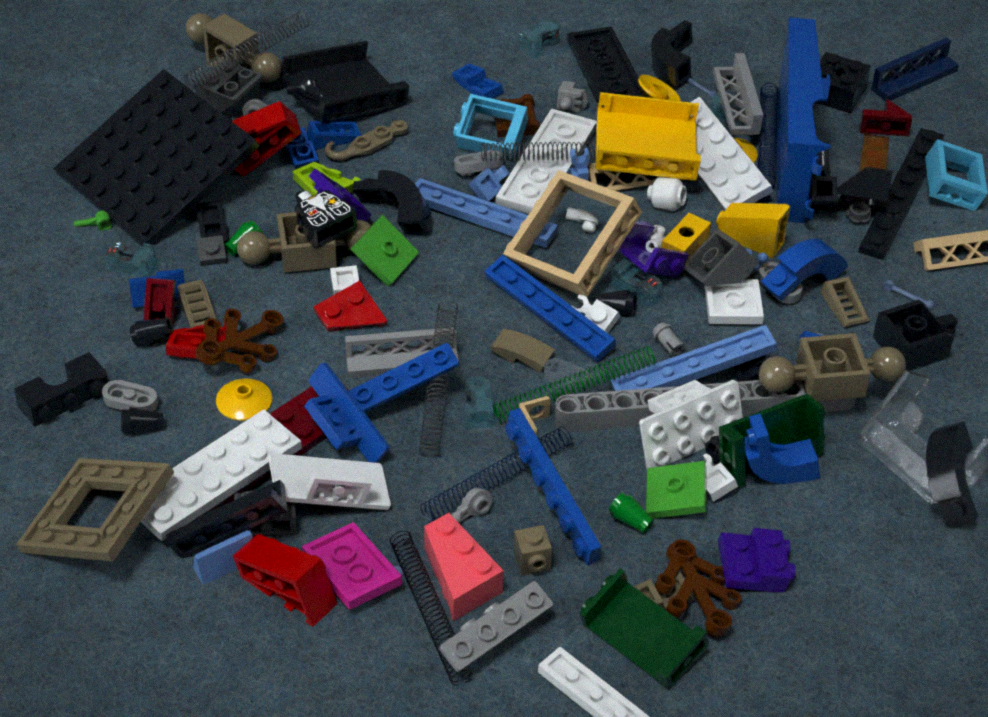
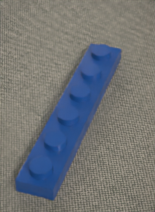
M505 255L499 257L484 271L486 278L597 363L616 346V341L612 336Z
M521 409L509 411L508 422L505 425L507 436L516 443L522 462L527 463L530 467L534 483L537 486H541L544 491L546 503L558 515L562 531L568 533L572 539L576 555L582 557L587 565L597 562L602 547Z

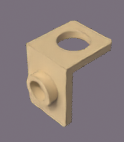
M549 396L519 404V408L536 436L537 428L533 421L550 416L551 400ZM535 406H543L539 413L529 414L530 410Z

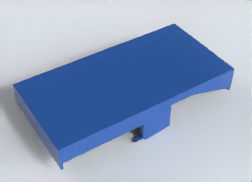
M789 17L778 87L776 204H787L790 206L788 222L804 223L805 217L813 219L814 209H811L812 200L809 198L813 174L821 176L822 166L818 165L819 155L817 153L831 147V144L821 142L816 136L812 106L818 101L827 102L831 80L830 75L827 74L826 78H822L815 19Z

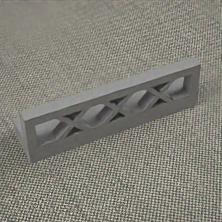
M735 53L733 67L713 68L714 79L730 135L760 134L763 112L745 53ZM732 75L733 78L729 81L721 76ZM728 89H731L732 91L736 92L737 94H736L735 96H733V95L727 93L726 91H727ZM734 104L742 108V110L738 112L732 109L731 106ZM739 120L747 124V126H735V122Z
M435 329L345 336L348 378L379 376L432 350ZM455 329L452 350L456 358L458 359L457 332ZM440 334L436 335L437 337H446ZM413 340H420L422 342L418 346L408 345ZM391 342L395 344L391 348L383 349L380 347L384 343ZM365 345L367 347L363 351H352V346Z

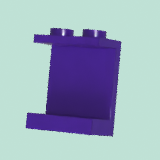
M637 220L618 251L645 273L677 277L684 269L689 254L657 247L654 248L652 253L648 252L645 244L655 227L648 222Z

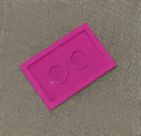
M354 522L302 546L303 552L316 555L323 560L332 590L349 610L402 585V575Z

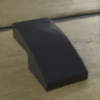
M221 200L198 203L195 207L200 237L222 235L223 242L227 243L228 237Z

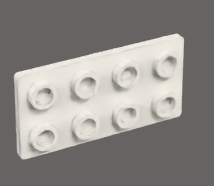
M693 380L649 399L648 407L654 414L639 421L646 469L666 466L704 449L707 441L712 436L719 435L720 426L743 418L738 382L731 380L710 389L700 382Z
M271 453L269 456L272 482L282 481L285 486L286 502L389 510L391 506L383 468L380 463Z

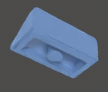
M250 530L195 554L193 569L202 584H207L238 569L233 555L253 539Z

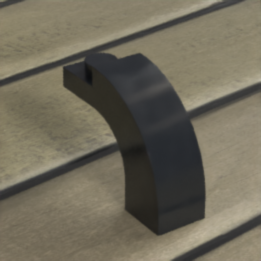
M684 20L670 31L661 28L654 35L651 42L652 68L655 75L664 83L675 88L691 77V57L680 53L681 50L692 43L691 22Z
M829 149L817 153L819 155L818 165L822 166L821 176L815 174L812 176L809 198L812 200L811 206L834 207L838 202L837 176H830Z
M379 170L378 179L367 178L363 181H354L353 191L361 202L394 201L399 204L397 223L405 234L430 233L431 212L429 205L415 183L407 176L395 171Z
M964 421L936 428L928 439L926 449V468L933 501H939L947 527L975 521L978 518L965 475V459L967 454L973 449V445Z

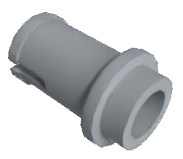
M662 322L653 329L655 341H660L671 357L681 354V350L685 349L684 343L674 334L673 327L670 324Z

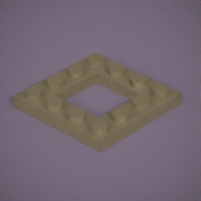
M79 458L19 539L16 546L21 553L113 562L162 489L166 486L174 470L169 463ZM91 489L126 491L100 528L67 525L69 519L82 504Z

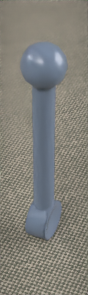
M691 78L686 80L691 85L710 95V98H719L718 92L708 90Z
M890 280L883 284L885 290L897 292L914 301L921 300L930 310L935 306L932 300L926 301L898 288Z

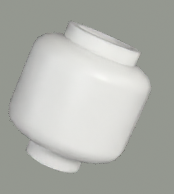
M658 177L653 185H649L647 197L648 200H651L652 206L655 209L677 211L686 202L687 189L677 178Z

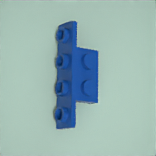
M444 343L348 392L364 413L459 367L460 364L450 345Z
M326 362L321 363L309 378L310 385L319 397L309 399L304 407L336 450L356 445L368 462L379 463L390 449L389 444Z

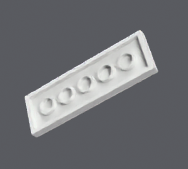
M700 97L691 101L690 103H699L696 118L697 154L701 155V163L698 177L722 208L726 210L731 203H755L772 193L771 184Z
M551 109L531 140L533 145L535 142L538 145L540 143L539 161L537 159V144L534 147L535 160L533 161V146L531 143L530 160H528L527 146L525 161L522 154L520 161L517 162L498 192L496 204L529 214L535 202L541 197L549 181L553 179L558 170L570 174V168L574 167L570 158V143L575 142L577 144V142L582 143L584 141L586 144L596 130L597 121ZM554 142H556L557 145H558V151H559V159H558V161H557V159H556V150H557L556 143L554 144V147H553V149H554V160H552V145H553ZM559 142H561V143L563 144V154H564L563 160H561V148H562V147H561V144H560ZM570 142L568 144V160H566V144ZM545 143V145H544V155H545V156H544V161H543V160H542V149H543V148H542V144ZM546 143L549 144V160H547ZM578 143V145H577L578 156H580V144H579V143ZM584 143L582 144V152L585 148Z
M262 410L173 467V475L140 522L161 541L165 540L167 533L189 524L269 471L268 459L271 453L293 455L302 449L301 440L267 411Z

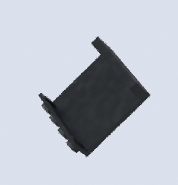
M367 40L285 56L282 59L281 78L287 85L299 84L303 76L313 75L317 78L320 88L328 96L321 98L319 102L307 98L301 93L296 94L322 125L406 106L410 88L406 81L390 84L366 59Z

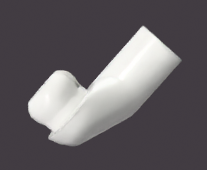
M568 207L566 220L583 223L582 229L585 232H595L598 225V219L588 211Z
M653 226L655 228L649 237V241L646 243V250L652 253L655 247L661 248L666 232L663 226Z

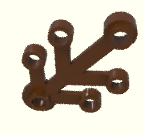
M228 309L223 319L226 324L225 340L217 341L221 323L215 318H208L203 326V332L206 334L205 340L197 346L195 355L200 362L206 365H217L222 361L238 365L239 369L243 372H253L257 363V359L253 355H239L227 351L233 349L259 355V358L264 362H272L277 354L275 346L248 341L264 333L273 335L279 332L284 321L283 316L278 311L267 310L263 313L260 323L237 333L242 315L237 309Z
M683 539L674 541L668 546L666 556L670 563L664 573L658 575L655 588L662 594L671 593L675 585L674 578L680 569H682L686 578L676 596L670 598L666 607L667 612L676 618L682 617L687 608V600L693 592L706 616V632L714 638L726 635L731 627L732 618L726 611L716 609L708 592L721 598V604L728 610H735L739 607L742 600L741 594L734 589L723 587L725 585V578L722 566H715L697 557L696 549L691 542ZM696 569L709 574V579L699 575Z

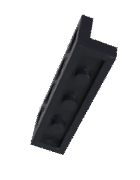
M278 480L207 512L189 524L167 533L166 544L181 558H187L287 513L285 486L281 480Z

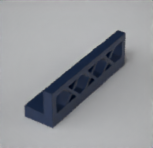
M946 37L875 68L871 90L884 101H892L957 72L959 64L948 57L951 40ZM889 72V73L885 76V78L882 79L883 74Z

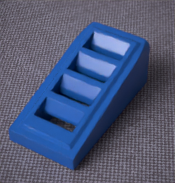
M309 121L306 131L309 141L312 140L315 150L325 148L327 143L331 141L334 142L333 146L351 143L356 137L362 136L355 122L337 121L322 125L320 121Z

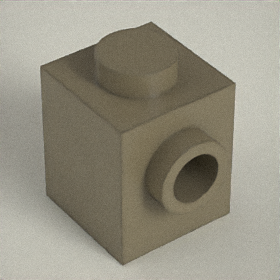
M544 525L514 531L513 553L521 576L551 570L552 546Z

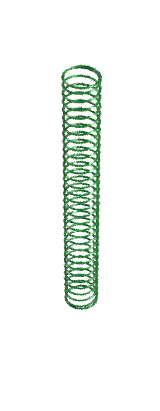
M648 345L644 346L643 349L639 348V350L643 351L646 364L650 367V359L651 363L655 365L656 361L652 349ZM634 350L633 353L629 352L628 355L624 354L623 357L619 356V359L614 358V361L610 359L609 363L605 361L604 365L600 363L599 367L595 365L599 369L603 383H606V381L600 369V365L604 367L608 381H611L609 373L605 367V363L609 365V369L613 379H616L614 371L610 366V361L614 363L617 376L619 378L621 377L620 372L615 364V359L618 360L621 372L625 376V371L620 362V357L623 358L625 368L628 374H630V369L625 360V355L629 358L630 366L633 372H635L634 364L630 359V353L634 357L637 369L640 370V365L638 363L637 358L635 357V351L638 353L640 363L642 367L645 369V364L639 353V350ZM648 351L650 352V354H651V356H652L653 362H652V360H651V358H650V356H649ZM594 366L593 371H594L596 380H597L598 384L601 385L600 379H599V377H598V375H597V373H596V371H595V366ZM589 368V370L587 371L590 375L591 382L593 386L596 387L595 381L590 373ZM584 370V372H583V371H580V372H582V373L584 374V376H585V380H586V383H587L588 388L591 389L590 383H589L588 378L586 377V374H585V370ZM579 372V374H578V373H575V374H577V375L579 376V378H580V382H581V385H582L583 390L586 391L584 382H583V380H582V378H581V376H580V372ZM574 374V376H573V375H570V376H572V377L574 378V380H575V384H576V387H577V389H578V392L581 393V390H580L579 384H578V382H577V380H576L575 374ZM565 376L564 380L560 378L559 382L555 380L553 386L555 387V391L558 398L560 397V394L556 388V382H558V384L560 385L562 395H565V392L561 386V380L565 383L567 393L571 394L566 384V378L570 381L573 393L576 394L570 376L569 378ZM550 382L549 385L545 384L544 387L540 386L539 389L535 388L534 391L530 390L529 393L525 392L524 395L520 393L519 397L515 395L514 399L510 397L509 401L505 399L504 403L500 401L499 405L497 403L493 404L492 406L495 416H499L500 419L499 423H501V418L496 405L499 407L503 420L506 422L505 416L501 409V403L504 405L507 415L509 416V412L506 407V401L509 403L511 410H513V407L511 405L512 399L516 405V408L518 409L516 397L519 399L520 403H522V395L525 401L527 402V393L530 399L533 400L531 398L532 391L535 395V398L538 399L536 396V389L539 391L540 396L543 397L541 394V387L545 391L546 396H548L546 392V385L550 389L553 401L556 403L555 396L551 390L552 382Z

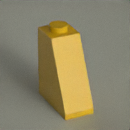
M731 203L725 211L719 213L716 225H718L719 230L742 246L758 253L764 252L768 257L773 258L785 242L790 206L787 204Z

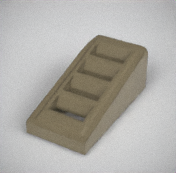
M849 277L824 282L820 292L843 328L869 323L870 320ZM845 300L848 301L847 303H843V304H841V302H840V301H845ZM851 307L853 308V310H850V311H845V310H844V309H846V308H851ZM857 315L858 318L848 319L847 316Z
M203 280L177 286L179 302L189 328L204 325L205 321L197 323L194 321L206 318L216 319Z

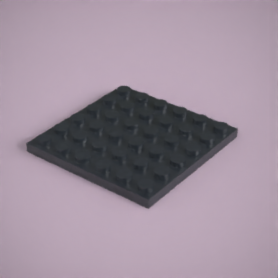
M163 69L53 169L100 211L107 212L109 218L147 250L259 147V144L253 137Z

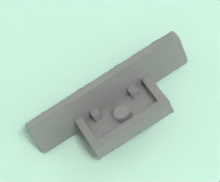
M533 581L501 604L499 602L492 604L478 620L475 618L470 619L460 628L459 633L441 644L439 650L455 671L460 672L549 610L553 602L539 584Z

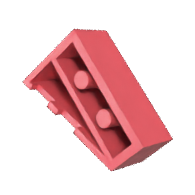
M450 513L424 526V549L441 586L443 597L449 606L453 622L503 593L504 570Z

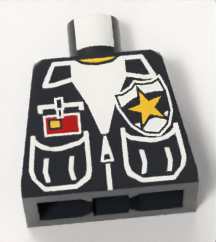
M324 190L312 196L308 191H304L298 195L296 204L297 223L314 249L357 230L356 209L332 192Z

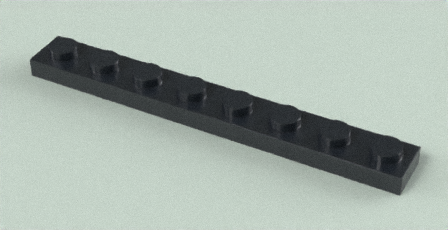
M920 129L890 186L888 201L882 202L859 246V253L881 260L884 259L927 174L925 156L937 139L944 140L943 134L933 130Z

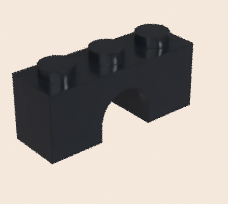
M90 352L65 363L67 381L60 385H49L39 376L14 388L18 408L34 427L44 422H49L54 417L68 410H73L80 404L102 395V389L108 383L107 372Z

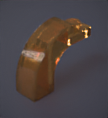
M864 134L860 149L859 171L865 167L886 169L889 137Z

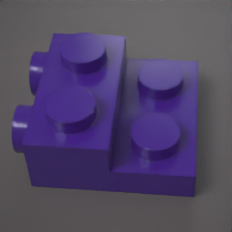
M317 169L310 173L309 177L316 183L314 189L318 191L317 194L324 190L332 192L356 209L357 220L367 221L372 214L342 185Z
M753 528L750 535L721 532L718 538V545L726 588L776 593L785 592L790 581L792 582L795 578L796 568L794 563H789L788 561L790 541L783 538L781 530Z

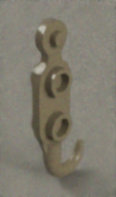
M396 120L391 123L390 127L378 126L374 130L356 137L347 149L340 152L331 150V147L334 145V142L331 141L325 146V154L330 159L336 161L347 160L357 155L364 156L392 142L393 136L405 134L408 131V124L405 121Z

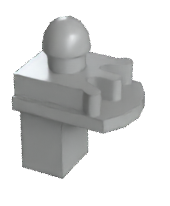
M563 81L558 90L556 109L575 111L577 113L580 110H584L588 103L586 91L576 89L575 82Z

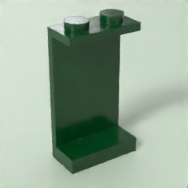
M808 393L749 415L761 414L769 435V442L785 445L810 439L815 453L818 456L824 454L825 410L823 405ZM749 416L719 427L720 462L735 478L738 485L736 488L746 485L745 468L750 466L745 455L744 438L747 437L746 430L750 429Z
M621 568L614 575H609L604 580L601 590L594 597H590L584 602L579 613L586 628L668 690L676 684L709 646L708 635L704 629L698 625L693 630L628 583L625 571Z

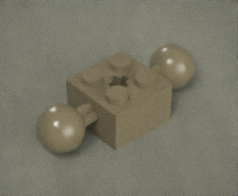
M196 13L186 23L188 37L196 43H205L206 62L213 60L218 55L257 35V32L226 14L212 19L207 14ZM250 41V44L253 46L255 53H258L257 49L254 46V43ZM247 43V47L253 55L251 59L248 58L247 60L243 49L239 47L244 59L236 49V53L242 61L240 66L262 74L263 79L260 82L272 83L280 77L282 63L275 54L263 52L257 55L252 51L250 44ZM243 45V48H244L245 51L247 52L248 57H251V55H250L249 52L247 51L246 46ZM232 51L233 56L235 57L237 63L239 64L240 61L238 60V58H237L235 52ZM228 53L232 62L235 63V61L232 58V55Z
M296 212L277 214L279 238L268 239L261 232L250 231L239 239L237 252L244 262L251 265L263 263L270 253L281 252L284 273L337 267L336 247L345 246L349 251L353 252L350 248L371 225L366 221L357 220V230L314 249L298 226Z
M856 333L800 338L796 359L797 365H793L788 359L781 356L770 357L760 366L759 380L763 387L771 392H783L789 389L795 380H803L806 392L817 402L866 397L870 374L881 382H894L904 374L906 361L903 354L893 347L879 348L872 354L871 358L865 359Z

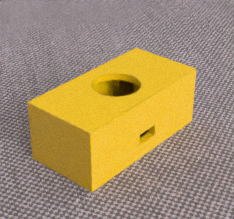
M688 213L662 240L661 248L686 252L689 254V259L708 239L711 222ZM686 231L694 233L690 237L682 236Z

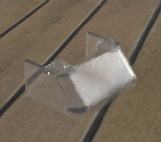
M905 370L863 427L861 442L927 502L940 505L939 501H933L926 468L927 442L916 434L923 424L924 414L922 409L913 402L930 379L925 375ZM988 437L983 439L972 455L966 456L965 475L969 489L981 482L988 473Z

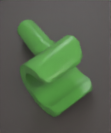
M105 211L97 212L95 217L74 221L75 227L97 225L101 231L112 228L109 215Z

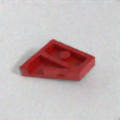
M360 280L314 306L315 314L327 331H337L344 328L360 329L362 326L371 325L383 327L388 323Z
M225 323L217 335L218 342L225 340ZM204 325L173 330L166 344V355L178 356L180 358H197L195 355L196 348L206 337V334L203 332Z

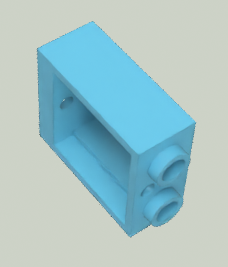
M470 94L468 102H464L462 105L461 121L456 123L454 127L453 137L456 138L457 147L481 152L482 143H485V145L489 143L490 146L494 143L496 146L498 142L469 136L476 113H481L512 121L504 145L507 142L509 145L512 142L514 146L516 144L515 151L517 154L518 144L520 145L529 120L527 107ZM497 144L496 150L500 151L499 145ZM502 144L501 152L504 158V145ZM508 144L506 145V159H509ZM513 144L511 145V160H514Z
M937 139L925 156L929 196L969 210H976L988 194L982 154ZM946 167L967 173L968 181L947 174Z

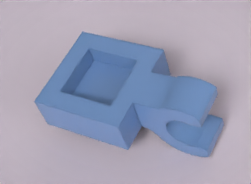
M584 148V154L581 156H576L575 149H571L570 158L574 168H570V174L588 181V162L590 161L588 148Z
M504 165L493 171L487 168L476 176L469 185L478 198L490 201L502 188L499 182L509 172Z

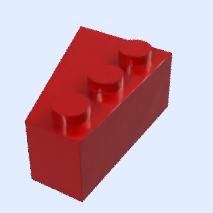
M278 101L232 121L259 144V147L234 170L242 176L248 175L301 134L296 115L282 102Z
M260 534L253 537L233 555L241 578L267 596L271 597L275 594L287 603L284 605V608L290 612L294 609L299 610L306 615V623L312 627L338 604L325 571L326 565L316 555H310L296 547H290L274 538L270 539Z

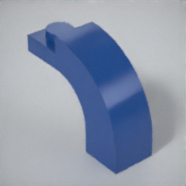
M808 239L795 244L778 257L780 263L761 282L766 289L782 301L807 277L817 273L826 281L834 280L848 267V264L838 252L823 240Z
M761 414L749 416L750 429L746 430L747 437H744L745 455L752 471L757 476L778 484L812 481L820 478L819 461L810 439L785 445L769 442V435Z

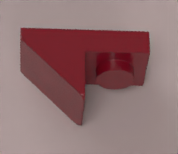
M886 100L884 111L862 110L859 131L862 134L909 137L912 115L890 100Z
M146 279L143 320L169 317L172 324L174 323L178 307H174L176 280Z

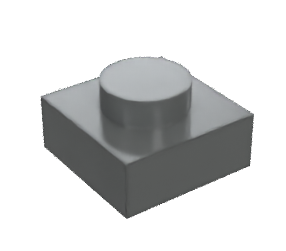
M222 235L196 239L200 266L226 262Z

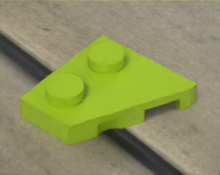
M316 162L292 171L293 179L312 196L318 192L314 189L316 183L309 177L314 169L319 170L336 181L350 193L353 192L354 181H361L358 177H354L352 180L342 177L341 171L326 168L324 165Z

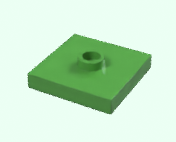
M381 215L350 248L386 286L392 284L419 253L384 215Z
M705 461L647 468L646 513L652 519L707 512V467Z

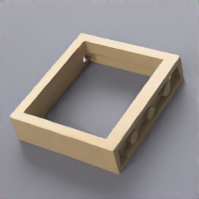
M558 170L553 179L549 181L541 197L535 202L526 220L521 223L520 229L512 241L506 246L503 255L532 276L588 297L642 211L633 197ZM568 190L617 208L574 274L526 255Z

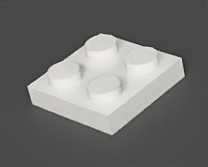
M744 279L741 283L704 285L709 324H763L764 314L758 279Z

